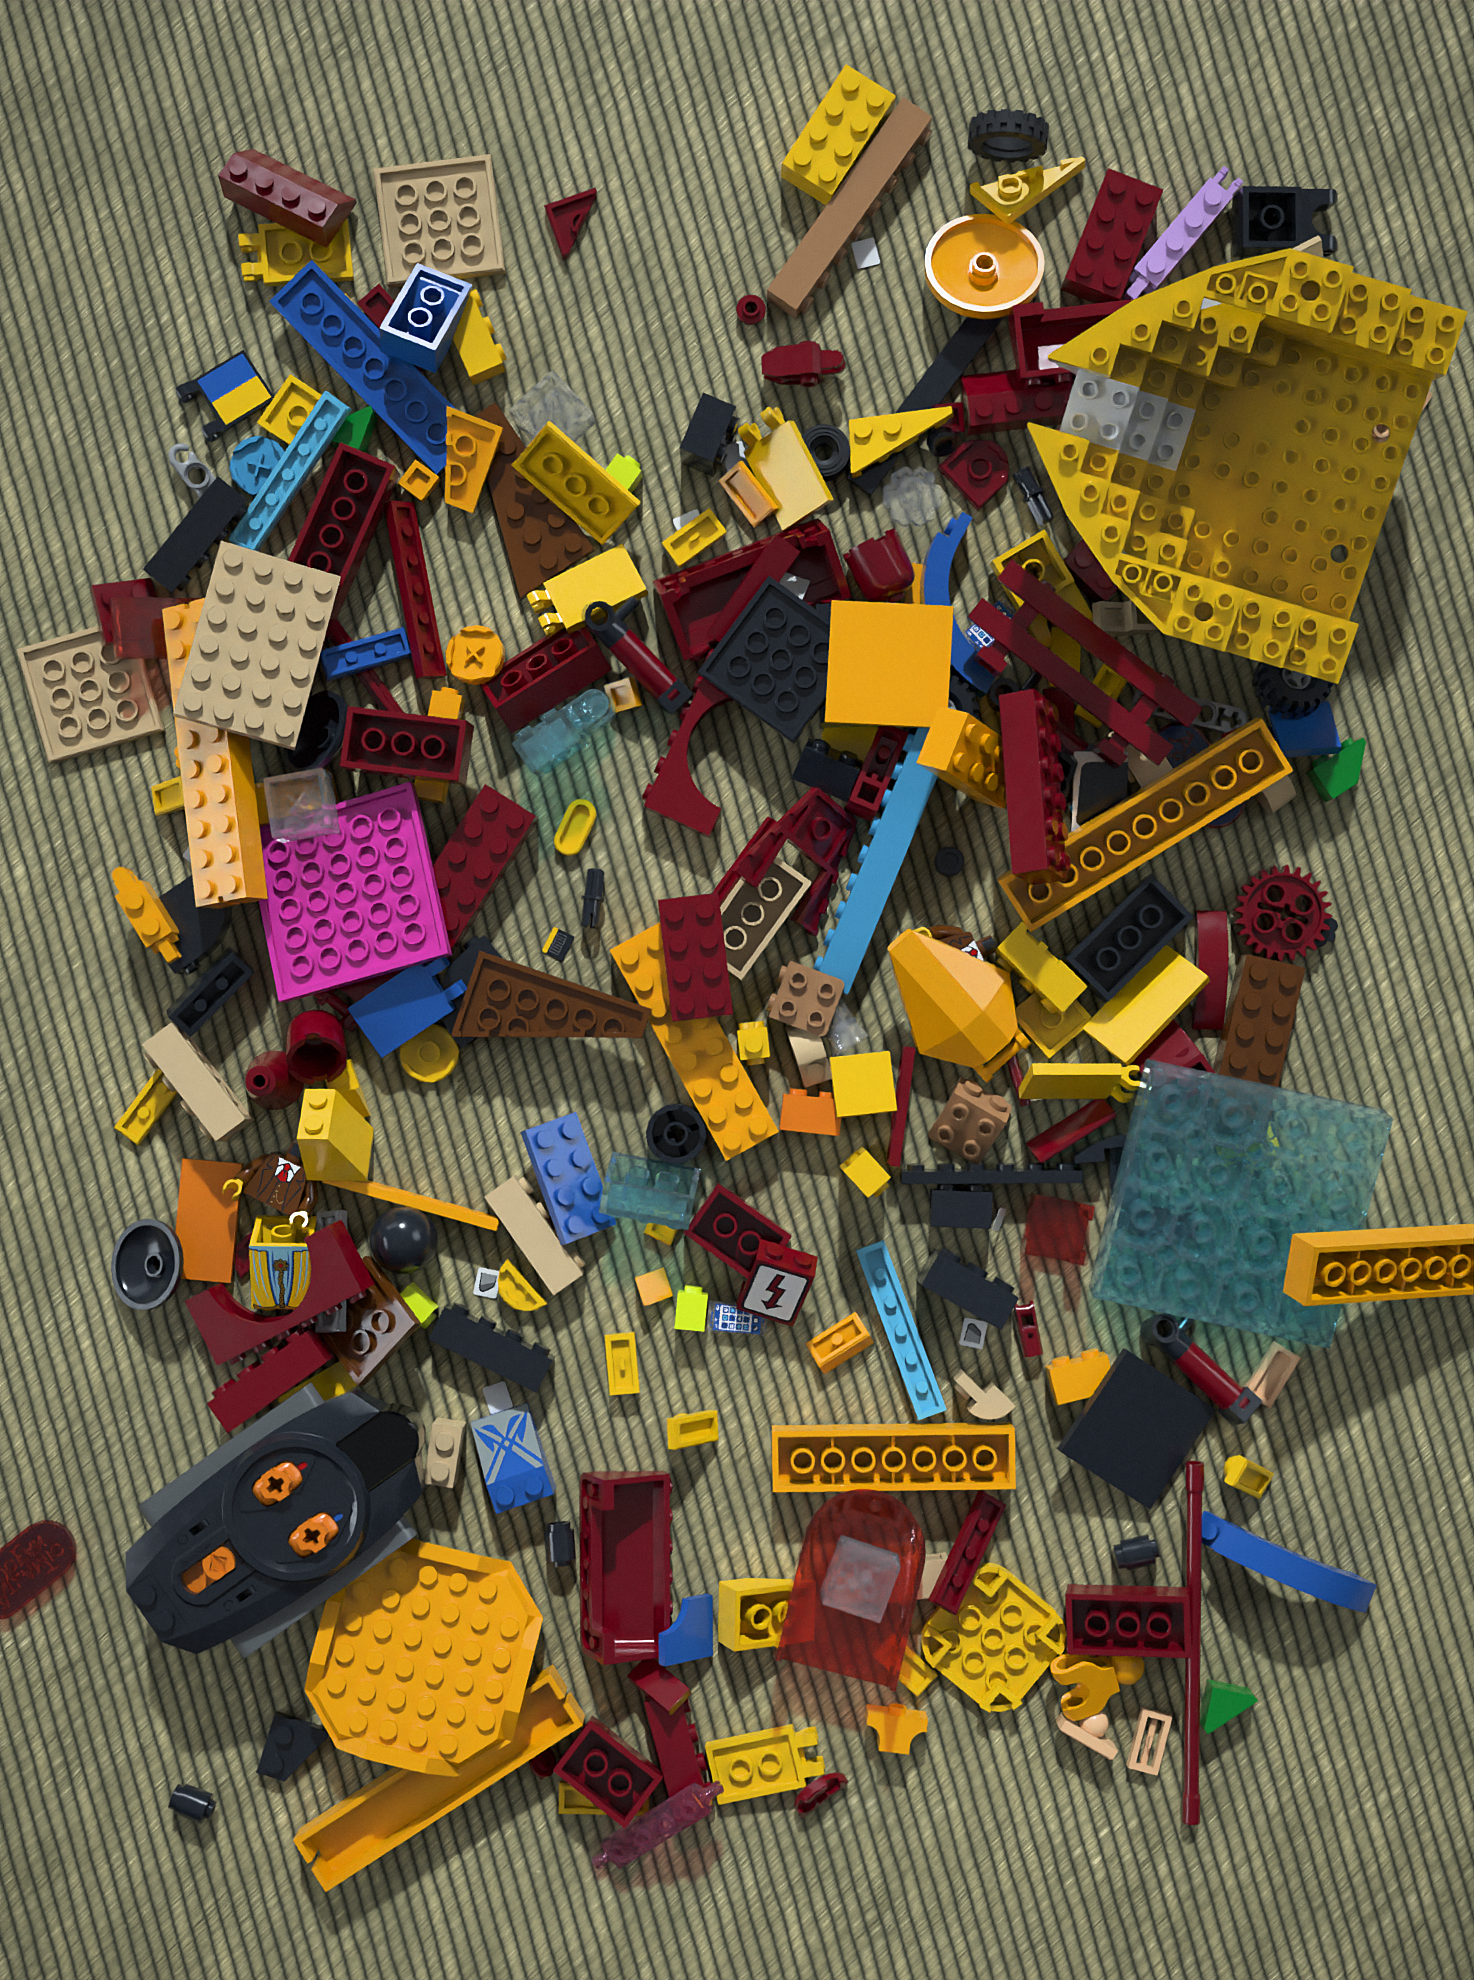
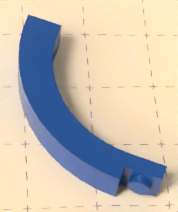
M962 512L957 519L952 517L943 532L947 536L937 532L932 539L923 562L920 580V604L951 606L948 588L950 566L956 548L973 518L968 514ZM953 614L950 674L959 677L960 682H966L970 685L969 690L971 692L974 691L976 696L982 698L987 694L995 676L973 660L978 652L962 634Z
M1204 1510L1202 1514V1543L1213 1548V1551L1299 1591L1348 1609L1366 1613L1376 1589V1584L1351 1571L1326 1565L1279 1546L1209 1511Z

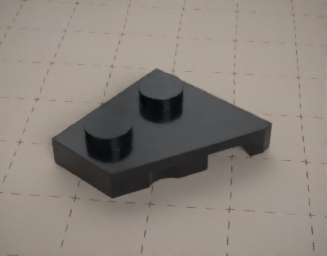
M277 1711L274 1715L256 1773L285 1782L328 1738L329 1734L326 1728Z

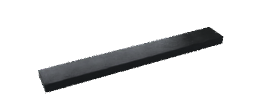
M1006 316L993 319L967 317L895 413L931 409V405L940 404ZM907 447L899 452L892 453L885 461L881 463L877 461L861 471L862 475L853 478L850 472L847 480L871 497Z

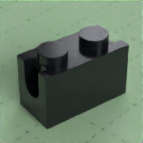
M809 738L791 779L810 787L820 788L824 793L847 802L863 761L858 759V756L853 752L847 750L841 752L832 748L824 740Z
M937 1184V1189H930L929 1225L931 1227L991 1229L993 1193L985 1191V1185H967V1190H955V1184Z

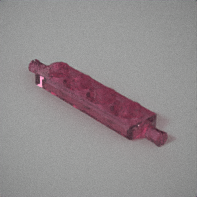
M717 1780L708 1787L702 1788L697 1783H693L630 1822L626 1829L622 1827L607 1836L601 1844L603 1851L592 1857L593 1865L596 1864L595 1868L600 1869L611 1861L620 1869L707 1816L713 1809L711 1799L724 1792L722 1784L719 1785L720 1782Z

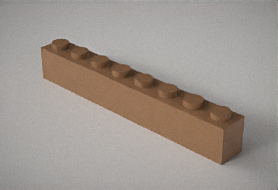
M903 97L768 287V301L794 319L798 317L800 312L805 314L814 301L812 295L817 288L822 290L831 277L829 271L834 264L839 266L848 253L846 247L851 240L856 242L865 229L863 223L867 217L873 218L882 204L879 200L885 192L890 194L899 180L896 176L902 168L905 170L909 168L916 156L913 153L919 144L924 146L933 132L930 129L932 116Z

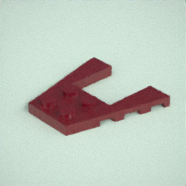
M812 787L731 867L730 871L750 887L757 888L786 841L821 869L791 917V920L809 935L817 936L819 933V929H817L821 914L825 915L829 901H827L832 884H836L839 876L837 869L840 860L847 854L858 821L820 788Z

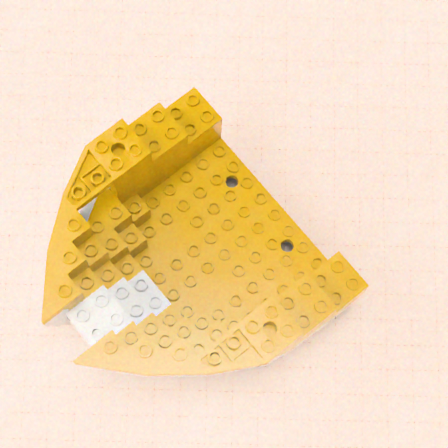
M1288 248L1214 266L1136 298L1048 355L1050 362L1056 363L1058 366L1076 374L1059 431L1030 422L1027 423V427L1066 515L1110 579L1163 634L1338 684L1359 626L1358 623L1349 620L1433 380L1446 376L1468 311L1410 295L1412 289L1353 273L1354 266ZM1377 425L1386 426L1389 432L1387 440L1382 443L1376 442L1372 437V430ZM1336 545L1345 546L1348 552L1346 559L1340 563L1333 561L1331 558V550Z

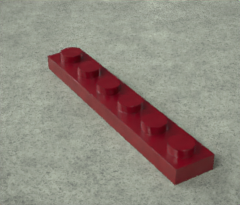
M389 501L384 504V510L416 679H440L447 675L414 502Z

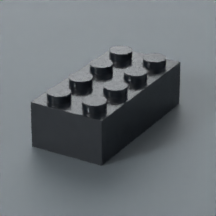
M1150 874L1145 876L1061 960L1102 1002H1109L1194 916Z

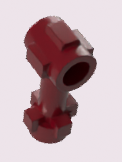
M337 988L313 995L318 999L316 1002L321 1006L327 1003L342 1016L340 1023L347 1030L353 1033L355 1029H360V1026L347 1009L349 1006L335 995Z

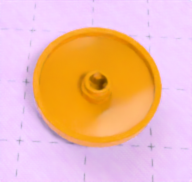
M972 214L949 222L933 236L927 247L924 272L930 291L945 307L963 316L993 319L1010 315L1013 305L1028 304L1034 298L1043 278L1044 256L1037 239L1027 228L1018 222L1013 221L1007 225L994 214Z

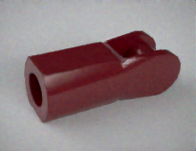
M1033 1300L1029 1301V1304L1018 1306L1016 1303L1014 1312L1023 1357L1042 1355L1043 1348ZM1031 1316L1032 1324L1022 1325L1021 1318Z

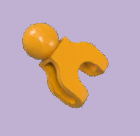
M1067 1653L1056 1657L1050 1665L1053 1678L1062 1685L1077 1683L1075 1688L1062 1696L1061 1708L1063 1715L1072 1721H1078L1098 1714L1105 1707L1109 1697L1120 1692L1118 1684L1124 1686L1133 1685L1141 1679L1145 1671L1143 1657L1109 1656L1107 1658V1656L1069 1655Z

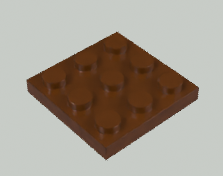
M364 1256L362 1260L375 1285L365 1289L367 1296L352 1304L346 1299V1332L320 1333L357 1386L366 1385L422 1324L372 1256Z

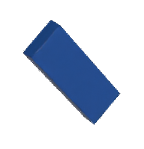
M401 627L321 650L319 659L326 680L329 682L412 658V653L405 629Z

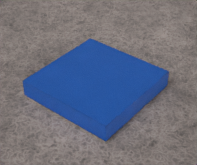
M1324 701L1311 715L1307 717L1303 715L1297 720H1293L1292 714L1288 719L1281 718L1282 713L1279 711L1276 715L1270 713L1272 707H1269L1268 713L1275 741L1285 757L1340 753L1341 743L1329 701Z

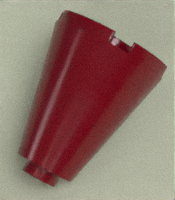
M274 1050L259 1054L250 1062L245 1073V1088L249 1097L254 1103L265 1109L280 1110L290 1106L299 1099L304 1089V1083L298 1081L289 1073L286 1053L283 1051Z

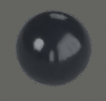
M400 1206L384 1212L375 1221L370 1232V1249L373 1257L381 1267L392 1273L410 1274L421 1270L431 1261L437 1249L438 1235L434 1223L424 1212L412 1207Z

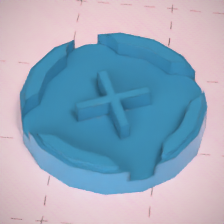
M254 436L244 439L235 447L232 453L233 456L229 465L232 479L242 491L256 496L285 451L278 442L269 438Z

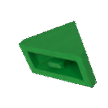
M371 405L347 416L328 446L338 448L341 442L366 453L378 420Z
M1207 1679L1200 1710V1724L1206 1733L1210 1734L1258 1702V1700L1248 1687Z

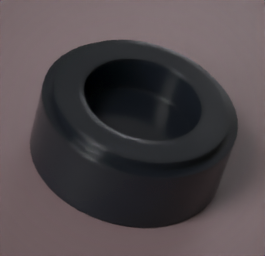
M939 427L928 435L926 444L933 456L944 457L955 450L958 440L951 428Z
M944 847L935 855L934 867L940 875L953 877L963 869L964 856L957 848Z

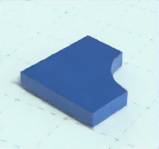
M701 1594L682 1598L681 1611L676 1621L669 1629L659 1633V1664L663 1666L713 1656V1595Z

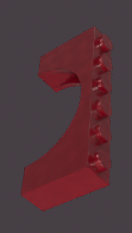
M711 649L709 651L707 658L710 656L714 649ZM698 676L692 688V692L695 693L691 704L685 703L679 719L683 720L679 731L673 729L667 742V746L671 748L666 758L660 757L654 773L658 774L653 785L648 783L641 799L645 801V809L710 838L722 809L705 798L693 782L688 768V747L693 732L700 721L718 706L734 700L704 678Z
M342 1219L304 1238L311 1260V1277L303 1300L292 1313L283 1316H266L255 1313L236 1301L228 1292L223 1282L184 1301L217 1366L226 1361L231 1366L247 1357L245 1351L252 1348L253 1352L256 1353L270 1346L271 1344L268 1339L276 1336L278 1341L295 1333L292 1327L298 1324L303 1329L318 1321L316 1315L323 1311L328 1316L342 1309L343 1307L340 1302L346 1299L352 1304L367 1296L365 1289L375 1284Z

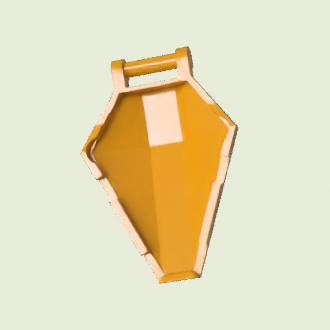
M910 928L905 930L887 947L903 1007L912 1028L910 1030L914 1044L920 1054L971 1067L988 1083L994 1078L992 1075L1022 1048L1026 1049L1032 1044L1017 1026L1011 979L1008 971L989 962L977 959L932 937L922 935Z

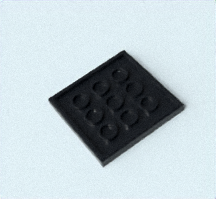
M768 576L697 673L794 744L826 701L830 619Z
M1123 1348L1057 1449L1148 1509H1151L1216 1409Z

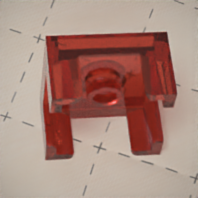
M1031 1192L1020 1251L1027 1255L1044 1256L1084 1266L1086 1250L1083 1249L1088 1220H1093L1095 1206Z

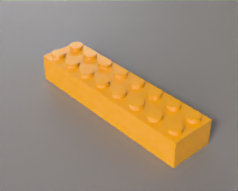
M660 922L610 949L639 1005L652 1009L648 1021L725 1160L733 1158L779 1132L716 1017L672 1022Z
M1474 1224L1292 1234L1283 1292L1303 1306L1474 1294Z
M1011 1422L771 1425L773 1492L1016 1489L1015 1428Z

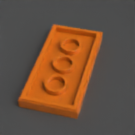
M182 1158L175 1233L182 1246L184 1258L181 1279L223 1283L233 1282L241 1194L238 1200L232 1201L236 1190L229 1188L224 1194H222L225 1182L231 1179L234 1180V1177L244 1167V1163Z

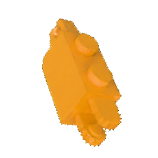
M123 866L115 867L111 877L120 892L115 895V898L145 947L152 949L154 954L161 952L168 963H173L180 959L182 956L175 945V942L179 940L177 936L179 930L151 884L139 880L134 875L135 872H132L129 868H124Z

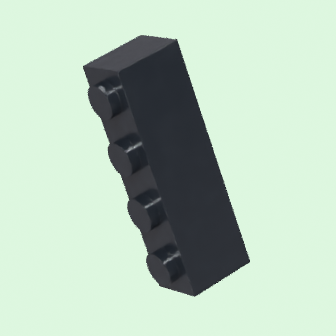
M217 476L143 570L173 593L176 588L181 592L192 579L188 575L190 570L194 566L200 569L210 557V554L206 551L214 542L219 545L229 533L225 527L231 519L238 522L248 508L244 506V503L247 499Z
M454 1302L453 1306L447 1304L443 1308L429 1340L537 1393L555 1357L549 1354L550 1348L538 1342L531 1345L523 1341L524 1336L512 1329H508L505 1332L496 1327L497 1322L482 1315L479 1319L469 1314V1308L457 1302Z

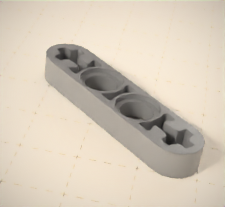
M1139 690L1132 697V706L1143 694ZM1188 696L1198 705L1209 708L1212 713L1211 720L1206 723L1199 721L1196 716L1190 724L1191 727L1225 734L1247 723L1246 713L1238 707ZM1156 708L1150 716L1181 724L1162 708L1161 712H1158ZM1218 710L1222 711L1219 717L1229 718L1232 714L1236 715L1235 720L1239 721L1240 725H1236L1231 729L1229 722L1221 720L1218 722V726H1216Z

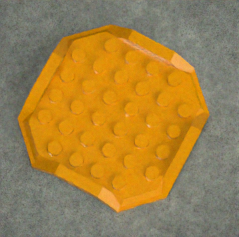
M412 1538L326 1600L309 1662L304 1691L336 1748L363 1759L424 1774L457 1777L513 1741L543 1615L511 1561L482 1556Z

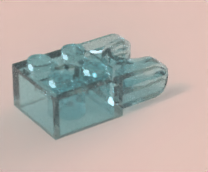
M590 689L558 711L554 708L546 712L540 718L542 722L534 728L527 726L515 735L517 740L512 742V745L531 773L543 777L590 743L587 738L614 719L616 705L602 691Z

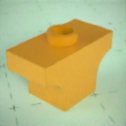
M890 1703L889 1707L866 1704V1724L872 1726L878 1732L877 1745L879 1751L909 1755L910 1743L913 1737L919 1733L927 1732L928 1718L926 1711L907 1709L905 1705Z

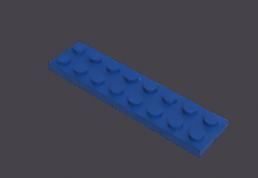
M311 260L269 301L270 304L369 406L371 405L372 409L412 451L439 476L446 466V407H454L413 364L380 352L379 329Z

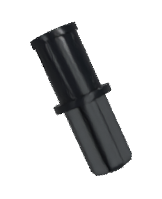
M1027 466L1018 470L1020 474L1015 472L1012 477L1024 496L1022 499L1023 503L1028 504L1037 523L1042 526L1052 521L1054 515L1043 496L1044 489L1039 488L1030 471V467Z
M590 868L587 870L585 893L581 896V900H583L581 927L587 928L590 924L592 929L599 928L601 903L605 900L602 898L605 873L601 869Z

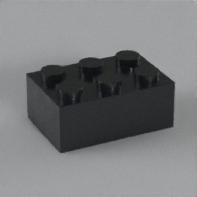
M945 1247L941 1251L933 1248L917 1277L918 1282L927 1289L1002 1330L1019 1299L1013 1293L1015 1288L995 1276L993 1281L988 1279V1273L970 1261L965 1266L960 1263L962 1258Z

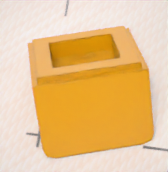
M664 1267L635 1276L644 1307L673 1296Z

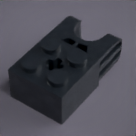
M1243 186L1232 198V257H1255L1288 248L1292 249L1318 235L1322 240L1323 257L1337 252L1338 240L1336 236L1322 234L1312 224V214L1314 212L1327 211L1338 202L1337 191L1334 189H1301V187Z

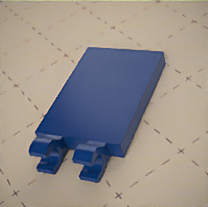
M446 957L436 959L429 965L423 963L406 968L347 1008L381 1058L456 1008L451 1000L464 993L467 989L462 979L444 990L434 976L450 965Z

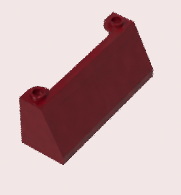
M819 518L777 533L778 536L800 551L786 573L810 581L803 601L813 606L818 603L831 604L832 600L845 601L844 599L851 597L830 530ZM773 535L653 581L684 661L688 659L690 661L702 659L706 656V651L710 649V645L718 642L706 632Z

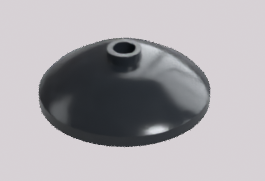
M326 690L318 692L308 699L295 750L283 748L284 761L290 771L300 776L314 774L325 768L340 751L343 745L347 716V705L340 695Z
M143 1219L131 1224L119 1237L112 1255L111 1276L118 1296L128 1306L138 1310L156 1309L165 1304L175 1293L180 1283L184 1266L182 1246L175 1231L168 1224L160 1220Z

